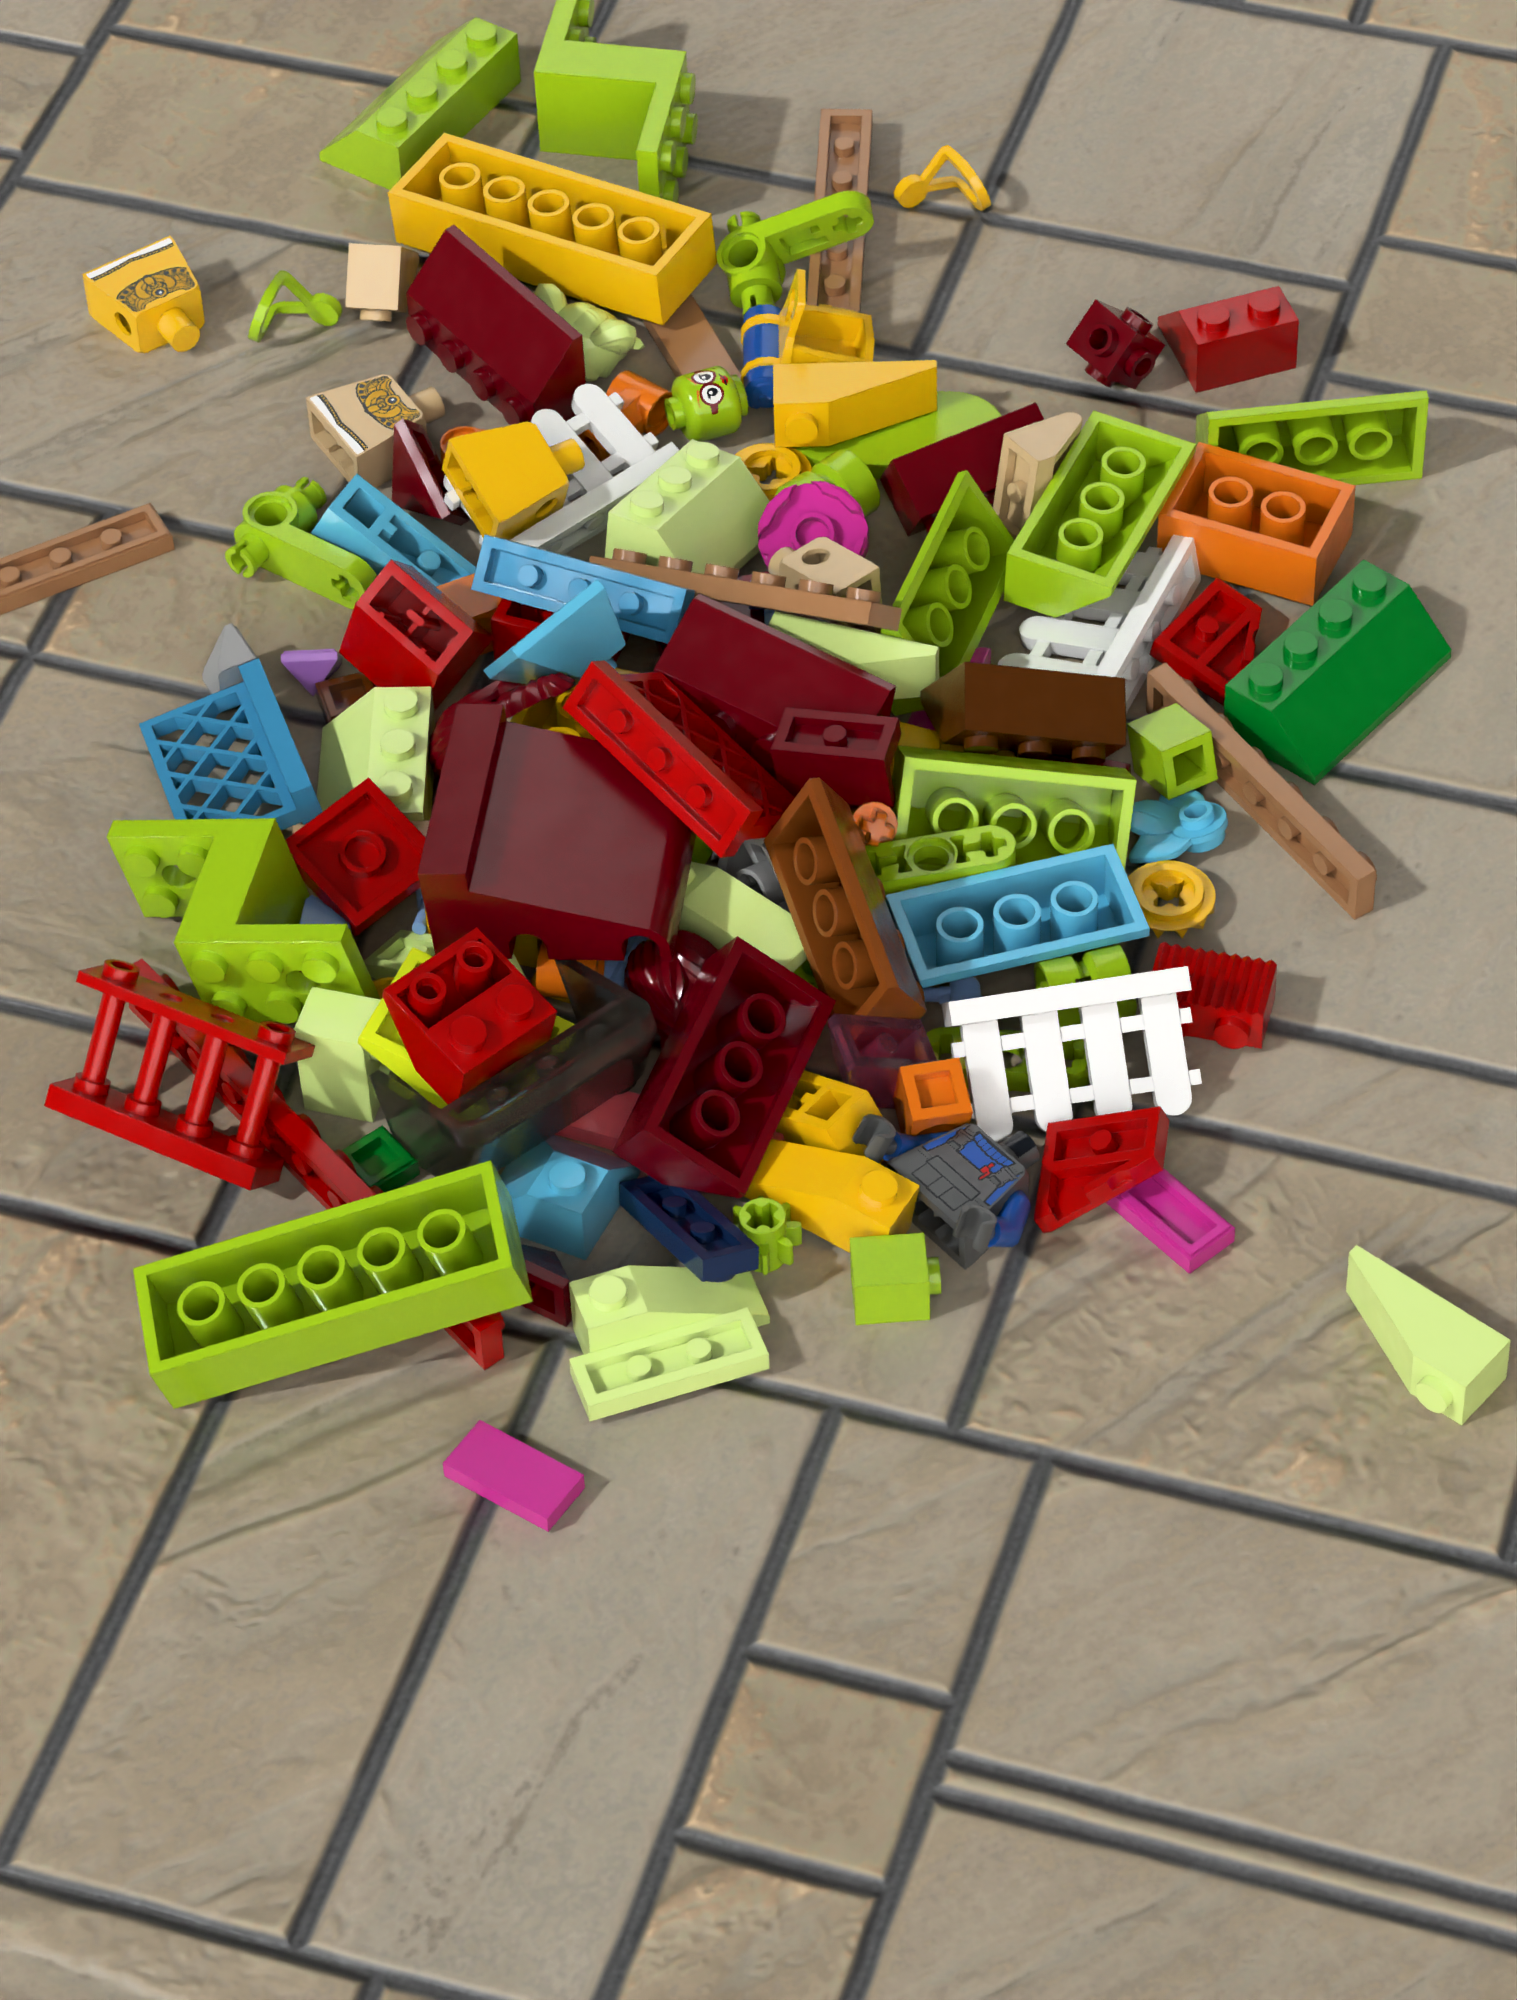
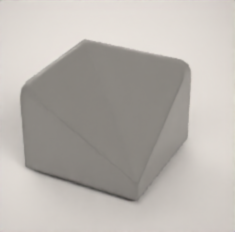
M232 623L224 626L203 670V681L211 694L243 682L244 680L238 666L257 659V656L237 626H234Z

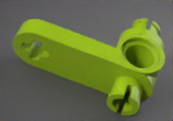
M842 191L761 220L760 216L755 212L743 211L740 212L741 226H739L738 217L735 214L732 215L727 221V228L730 233L722 240L717 250V262L727 276L731 302L736 307L743 309V316L749 308L756 305H774L783 293L782 284L786 275L785 264L861 237L872 228L874 217L870 199L861 192Z
M301 477L294 487L281 485L274 491L262 492L251 497L243 507V521L234 531L236 544L225 552L226 561L231 569L240 574L248 565L243 571V577L250 578L261 567L353 610L355 603L374 581L377 574L359 556L309 534L318 523L316 510L320 509L327 501L323 488L316 481L312 480L304 489L309 483V478Z

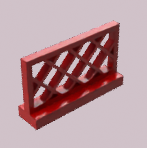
M605 660L591 661L562 707L720 858L734 857L744 840L766 838L795 798L661 671L620 675Z

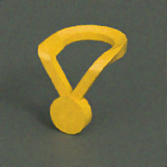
M945 145L938 150L921 175L911 174L904 177L894 190L895 199L904 208H913L924 200L928 192L953 187L959 188L965 197L981 212L991 205L990 197L973 168L949 145ZM948 160L964 176L969 185L961 178L955 176L933 178L944 162Z

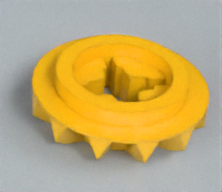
M775 443L751 445L735 454L742 459L769 501L775 497L780 486L806 471L811 472L812 470L809 460L799 450L793 447L775 448ZM773 470H776L777 478L772 479L770 484L760 483V481H765L768 476H771Z
M1172 860L1156 861L1139 867L1128 876L1146 921L1154 931L1157 939L1165 931H1174L1183 939L1188 928L1203 929L1208 915L1214 913L1216 900L1214 886L1204 872L1190 864ZM1174 897H1179V904L1176 907L1171 903H1167L1160 907L1158 906V898L1169 901Z

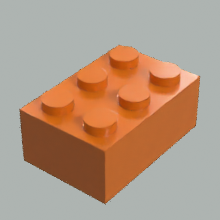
M1198 442L1193 457L1158 515L1157 548H1162V552H1164L1173 535L1192 537L1195 542L1200 574L1213 578L1218 577L1223 581L1313 606L1352 535L1356 486Z

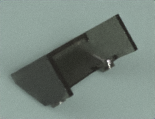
M555 960L578 1023L452 1103L440 1109L380 1070L372 1073L369 1077L392 1135L418 1161L419 1167L437 1177L491 1160L498 1171L610 1098L625 1093L636 1085L637 1081L644 1074L657 1032V1024L649 1003L577 960Z

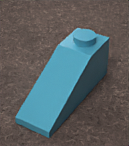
M358 474L352 478L331 503L310 533L359 556L372 567L377 576L390 559L414 567L434 586L474 574L476 571V567Z

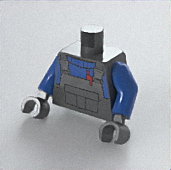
M874 1114L864 1116L852 1137L853 1142L867 1145L864 1152L865 1157L877 1163H880L882 1159L888 1161V1169L920 1185L912 1223L963 1269L966 1270L973 1265L990 1247H1013L1020 1241L1031 1210L1029 1202V1174L1026 1169L1038 1162L1040 1158L1038 1148L1028 1134L1023 1131H1017L998 1144L976 1124L966 1123L951 1131L912 1136L896 1132L895 1127L881 1116Z

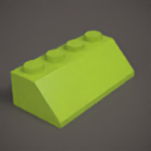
M474 17L443 36L319 152L320 161L390 190L443 133L463 138L521 82L517 33Z
M1427 390L1205 412L1196 415L1195 444L1197 446L1198 442H1202L1352 485L1422 479L1429 396Z
M1093 410L1007 552L1003 601L1057 618L1110 597L1196 451V444Z
M968 470L958 472L892 607L902 608L898 631L881 629L880 632L883 635L938 646L939 678L963 662L971 661L1004 592L1006 557L1008 550L1014 542L1013 537ZM920 697L893 700L891 708L895 716L924 710L920 703Z
M897 746L892 774L896 801L891 810L896 815L898 826L897 833L892 841L994 825L1007 829L1014 836L1017 865L1114 844L1125 870L1137 780L1126 768ZM987 852L986 856L993 857V852ZM958 856V863H963L964 856ZM926 858L918 862L916 866L926 871H935L943 868L947 863L938 858ZM899 866V873L905 872V866Z

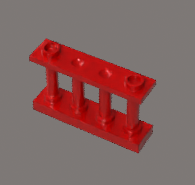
M107 959L104 965L79 970L76 982L103 992L83 1072L76 1073L73 1078L50 1083L44 1106L249 1191L279 1182L285 1159L264 1151L265 1144L261 1141L281 1064L286 1065L312 1057L315 1045L295 1038L296 1031L287 1025L273 1021L258 1023L139 975V967L125 961ZM125 1002L154 1013L134 1093L128 1094L110 1088L111 1081L106 1078ZM177 1023L206 1034L186 1112L179 1115L161 1109L162 1102L157 1099ZM229 1043L258 1055L237 1135L231 1136L213 1130L214 1124L209 1120Z

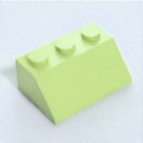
M692 439L608 512L605 558L612 559L614 548L647 554L645 565L658 567L659 557L665 556L692 561L691 572L704 574L706 563L741 569L760 551L758 547V523L770 501L739 456L720 450L712 443L699 442Z
M431 686L374 687L322 728L317 798L322 811L326 810L369 777L410 821L430 820L434 772L429 762L430 737L436 726Z

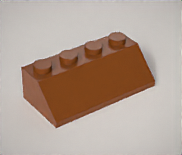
M820 777L809 778L763 840L818 989L836 1000L829 1018L840 1048L903 1040L927 1011L923 989L914 978L905 954L903 936L895 928L885 901L883 884L875 875L866 851L864 834L861 828L856 825L849 804Z

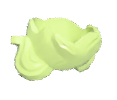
M553 283L538 284L534 294L583 336L586 382L596 381L599 377L607 378L618 362L627 355L629 350H642L645 347L641 339L636 337V329L631 324L623 320H617L614 315L587 302L568 304L564 293Z

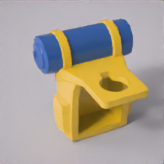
M797 269L783 308L774 305H756L749 308L743 316V325L741 327V344L743 345L741 381L746 391L748 405L754 409L774 407L773 364L873 362L875 340L872 315L846 308L832 307L831 305H807L806 271Z

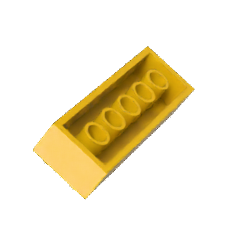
M443 133L388 192L395 238L398 243L431 253L445 229L455 225L519 281L535 286L553 283L564 295L660 325H664L717 264L712 214L447 133Z

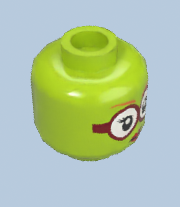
M713 366L676 377L672 384V396L664 400L665 414L671 429H680L689 441L693 439L703 442L735 433L740 428L742 417L748 415V399L741 379L737 374L730 375L721 366Z

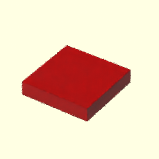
M369 777L285 839L303 881L321 901L351 925L352 934L355 937L420 888L417 873L426 837Z

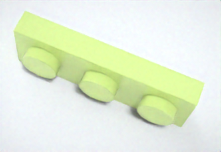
M745 1307L569 1359L572 1379L589 1421H594L769 1369V1353L749 1307Z

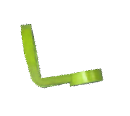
M281 270L273 278L259 302L251 322L248 338L259 343L268 330L273 318L279 313L308 314L318 324L333 326L337 323L343 312L342 306L336 298L329 294L316 293L312 296L290 273ZM283 285L300 300L277 302L271 306Z

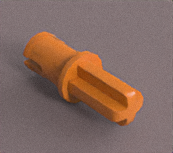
M881 802L865 803L859 806L853 814L856 825L861 828L864 834L866 845L878 847L879 843L892 841L897 833L898 822L895 813L889 806Z

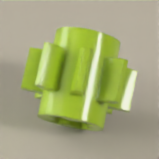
M758 1196V1198L744 1204L743 1207L737 1205L733 1207V1224L759 1246V1269L752 1271L768 1275L769 1272L777 1270L783 1264L792 1265L794 1263L793 1246L802 1244L801 1222L791 1221L789 1203L780 1204L773 1199Z

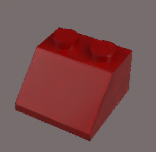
M1280 286L1178 310L1158 317V326L1195 393L1296 368L1299 319Z

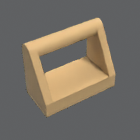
M1065 412L1004 433L993 509L1014 540L1079 435L1082 426V417L1079 414Z

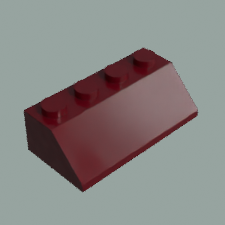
M452 225L445 229L406 292L409 314L406 318V326L413 340L419 345L428 347L440 358L443 366L449 372H456L472 387L479 399L490 402L498 409L509 425L527 421L531 422L533 415L542 409L556 411L565 421L576 416L571 407L574 392L579 386L586 384L582 334L459 228Z
M700 593L691 601L653 671H661L775 779L776 774L770 749L785 707L890 717L896 690L895 685Z
M735 937L705 960L612 1152L661 1184L739 1199L743 1197L753 1180L836 1000L740 937Z

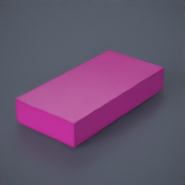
M1164 1168L1163 1171L1105 1202L1189 1274L1235 1240V1227Z
M482 1420L475 1424L443 1462L445 1477L547 1532L551 1530L585 1489L584 1475Z

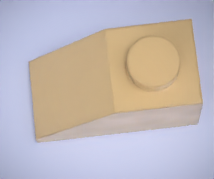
M349 243L345 307L352 310H360V320L391 322L392 312L407 313L406 292L416 277L419 253L402 246Z

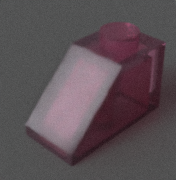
M835 1013L827 1020L832 1054L843 1083L868 1090L878 1108L895 1109L893 1095L901 1066L937 1061L920 1019Z

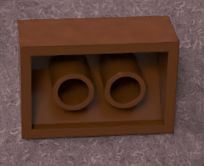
M963 662L920 691V703L942 743L964 746V752L994 754L999 749L1017 751V757L1044 760L1051 758L1052 755L1071 756V763L1099 765L1106 761V757L1126 746L1125 678Z

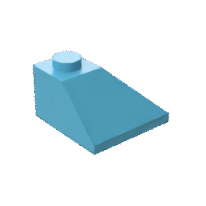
M598 579L595 580L483 670L491 680L527 684L531 679L537 680L542 676L561 672L575 680L572 686L574 687L578 684L591 661L605 660L615 669L618 665L612 659V656L622 649L626 643L605 587Z
M531 1127L500 1177L512 1197L520 1237L586 1260L620 1206L619 1183L637 1179L640 1175V1169L624 1159Z

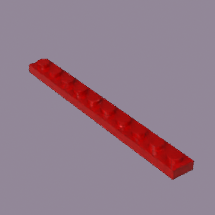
M143 958L133 963L140 968V976L179 991L175 982L167 974L163 973L159 976ZM129 1003V1009L150 1029L154 1013ZM177 1023L170 1050L195 1075L206 1034ZM228 1044L215 1096L241 1121L254 1070L251 1068L242 1049ZM275 1085L261 1141L272 1154L285 1159L283 1166L326 1209L384 1193L375 1185L369 1187L357 1175L349 1157L340 1149L333 1151L321 1139L314 1122L304 1113L297 1115L286 1104L281 1090ZM500 1312L444 1328L484 1370L504 1358L501 1330L505 1328V1323Z

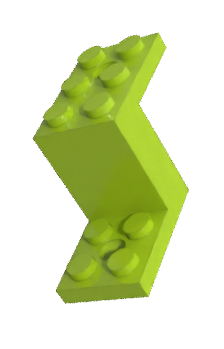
M556 0L534 69L540 151L636 160L639 192L678 203L679 185L677 178H685L688 167V148L686 146L687 144H695L698 129V116L696 113H690L689 104L692 105L694 101L696 77L695 73L687 72L686 51L597 43L596 37L589 36V28H591L594 18V0Z
M275 818L113 820L106 838L144 917H183L174 940V945L202 1001L258 1023L273 1021L290 1024L297 1023L312 987L380 999L347 924H300L305 899L310 895Z

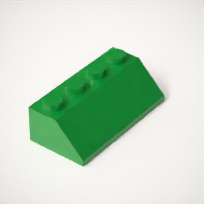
M1363 559L1225 685L1224 715L1230 720L1234 730L1251 747H1257L1267 759L1315 786L1451 658L1452 649L1411 586Z

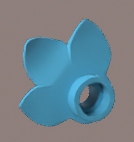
M1196 790L1189 791L1170 800L1160 795L1159 801L1146 799L1134 802L1130 831L1141 836L1129 854L1130 863H1152L1171 860L1179 857L1185 851L1202 853L1218 847L1225 839V830L1228 826V817L1225 809L1219 804L1205 801L1203 794Z

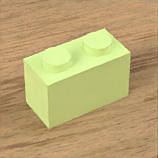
M317 987L311 988L294 1028L296 1031L295 1038L315 1045L312 1057L297 1061L304 1109L374 1122L382 1100L389 1101L395 1090L397 1075L358 1044V1038L381 1001L380 999Z

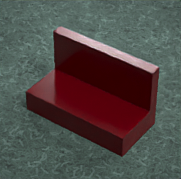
M785 707L770 749L777 781L796 797L809 778L820 777L849 805L861 806L868 802H881L893 809L896 799L890 766L901 737L899 718Z

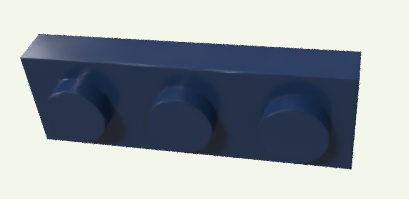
M650 1176L619 1183V1205L702 1282H724L732 1279L735 1274L759 1269V1246L698 1191L664 1185Z

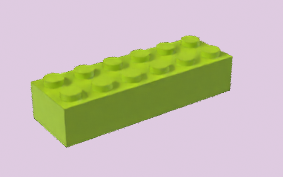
M491 1160L133 1268L149 1374L174 1409L533 1302L512 1197Z

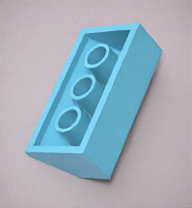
M1114 844L886 895V904L895 928L903 936L905 954L914 978L920 983L922 988L1150 936V927Z

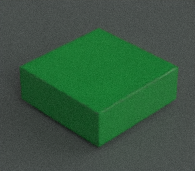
M383 1125L342 1150L353 1163L357 1175L369 1187L375 1185L383 1192L397 1189L420 1175L418 1160Z

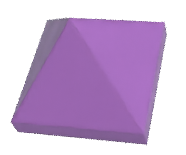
M335 649L284 651V654H281V663L314 696L316 694L315 683L329 680L342 665V656Z

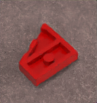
M1217 577L1153 641L1149 655L1162 664L1166 662L1179 676L1188 679L1195 687L1224 706L1225 685L1254 658L1255 638L1260 625L1262 607Z
M1161 1106L1048 1123L1034 1213V1221L1043 1233L1053 1232L1163 1171L1170 1120Z

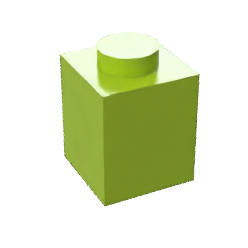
M1177 703L1127 723L1134 772L1166 799H1173L1218 779L1211 730Z
M924 1232L849 1238L855 1325L930 1320V1295L941 1294L939 1257H927Z

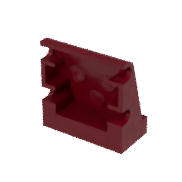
M457 704L417 873L435 955L477 927L507 959H512L517 935L529 934L538 937L545 943L548 959L624 961L629 937L643 936L653 940L658 945L661 961H673L696 834L597 740L508 722L504 704Z

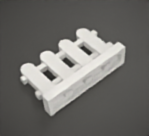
M583 384L579 386L574 392L571 403L572 410L576 416L565 421L556 411L542 409L533 415L531 423L536 424L549 447L570 438L574 439L582 450L585 461L584 469L567 475L569 487L563 508L511 540L559 554H566L607 529L608 512L677 453L679 449L673 442H670L655 451L659 441L651 432L642 436L620 411L623 408L624 400L617 392L607 396L597 385ZM588 429L611 456L600 462L578 435ZM622 469L624 470V471H622L621 473H619V474H617L616 476L613 477L614 474L618 473V472L621 471ZM445 475L443 484L448 492L444 497L445 504L451 511L461 507L470 517ZM581 495L580 498L576 499V500L573 501V502H570V501H572L573 499H575L576 497H578V496ZM480 535L478 541L481 546L483 542L482 535Z
M1173 535L1164 552H1162V548L1150 546L1146 552L1137 551L1118 583L1126 585L1125 589L1116 588L1108 598L1057 618L1045 616L1027 618L1020 624L1019 632L1022 645L1026 649L1031 650L1030 654H1008L1000 659L998 665L1125 678L1127 713L1147 677V672L1152 669L1156 661L1155 658L1149 655L1153 641L1185 610L1201 581L1194 538ZM1073 617L1101 621L1105 622V624L1101 626L1071 620ZM1055 654L1084 659L1083 663L1054 659L1050 658V656Z
M1188 966L941 1003L944 1026L959 1025L962 1042L950 1043L952 1058L964 1057L973 1110L971 1119H974V1124L998 1143L1007 1139L1012 1132L1013 1112L1033 1110L1037 1126L1043 1132H1047L1048 1123L1073 1119L1072 1103L1093 1100L1096 1116L1132 1110V1094L1151 1091L1155 1107L1161 1106L1166 1115L1175 1116L1184 1113L1192 1102L1191 1085L1202 1084L1200 1069L1188 1070L1181 1024L1193 1022L1191 1008L1179 1009L1176 994L1177 992L1192 990ZM1138 998L1140 1015L1119 1018L1117 1001ZM1079 1008L1081 1024L1059 1026L1058 1010ZM1019 1016L1021 1033L1000 1036L998 1019ZM1143 1030L1150 1076L1129 1079L1122 1033ZM1083 1039L1090 1085L1069 1088L1062 1042ZM1024 1048L1031 1094L1009 1098L1002 1051Z

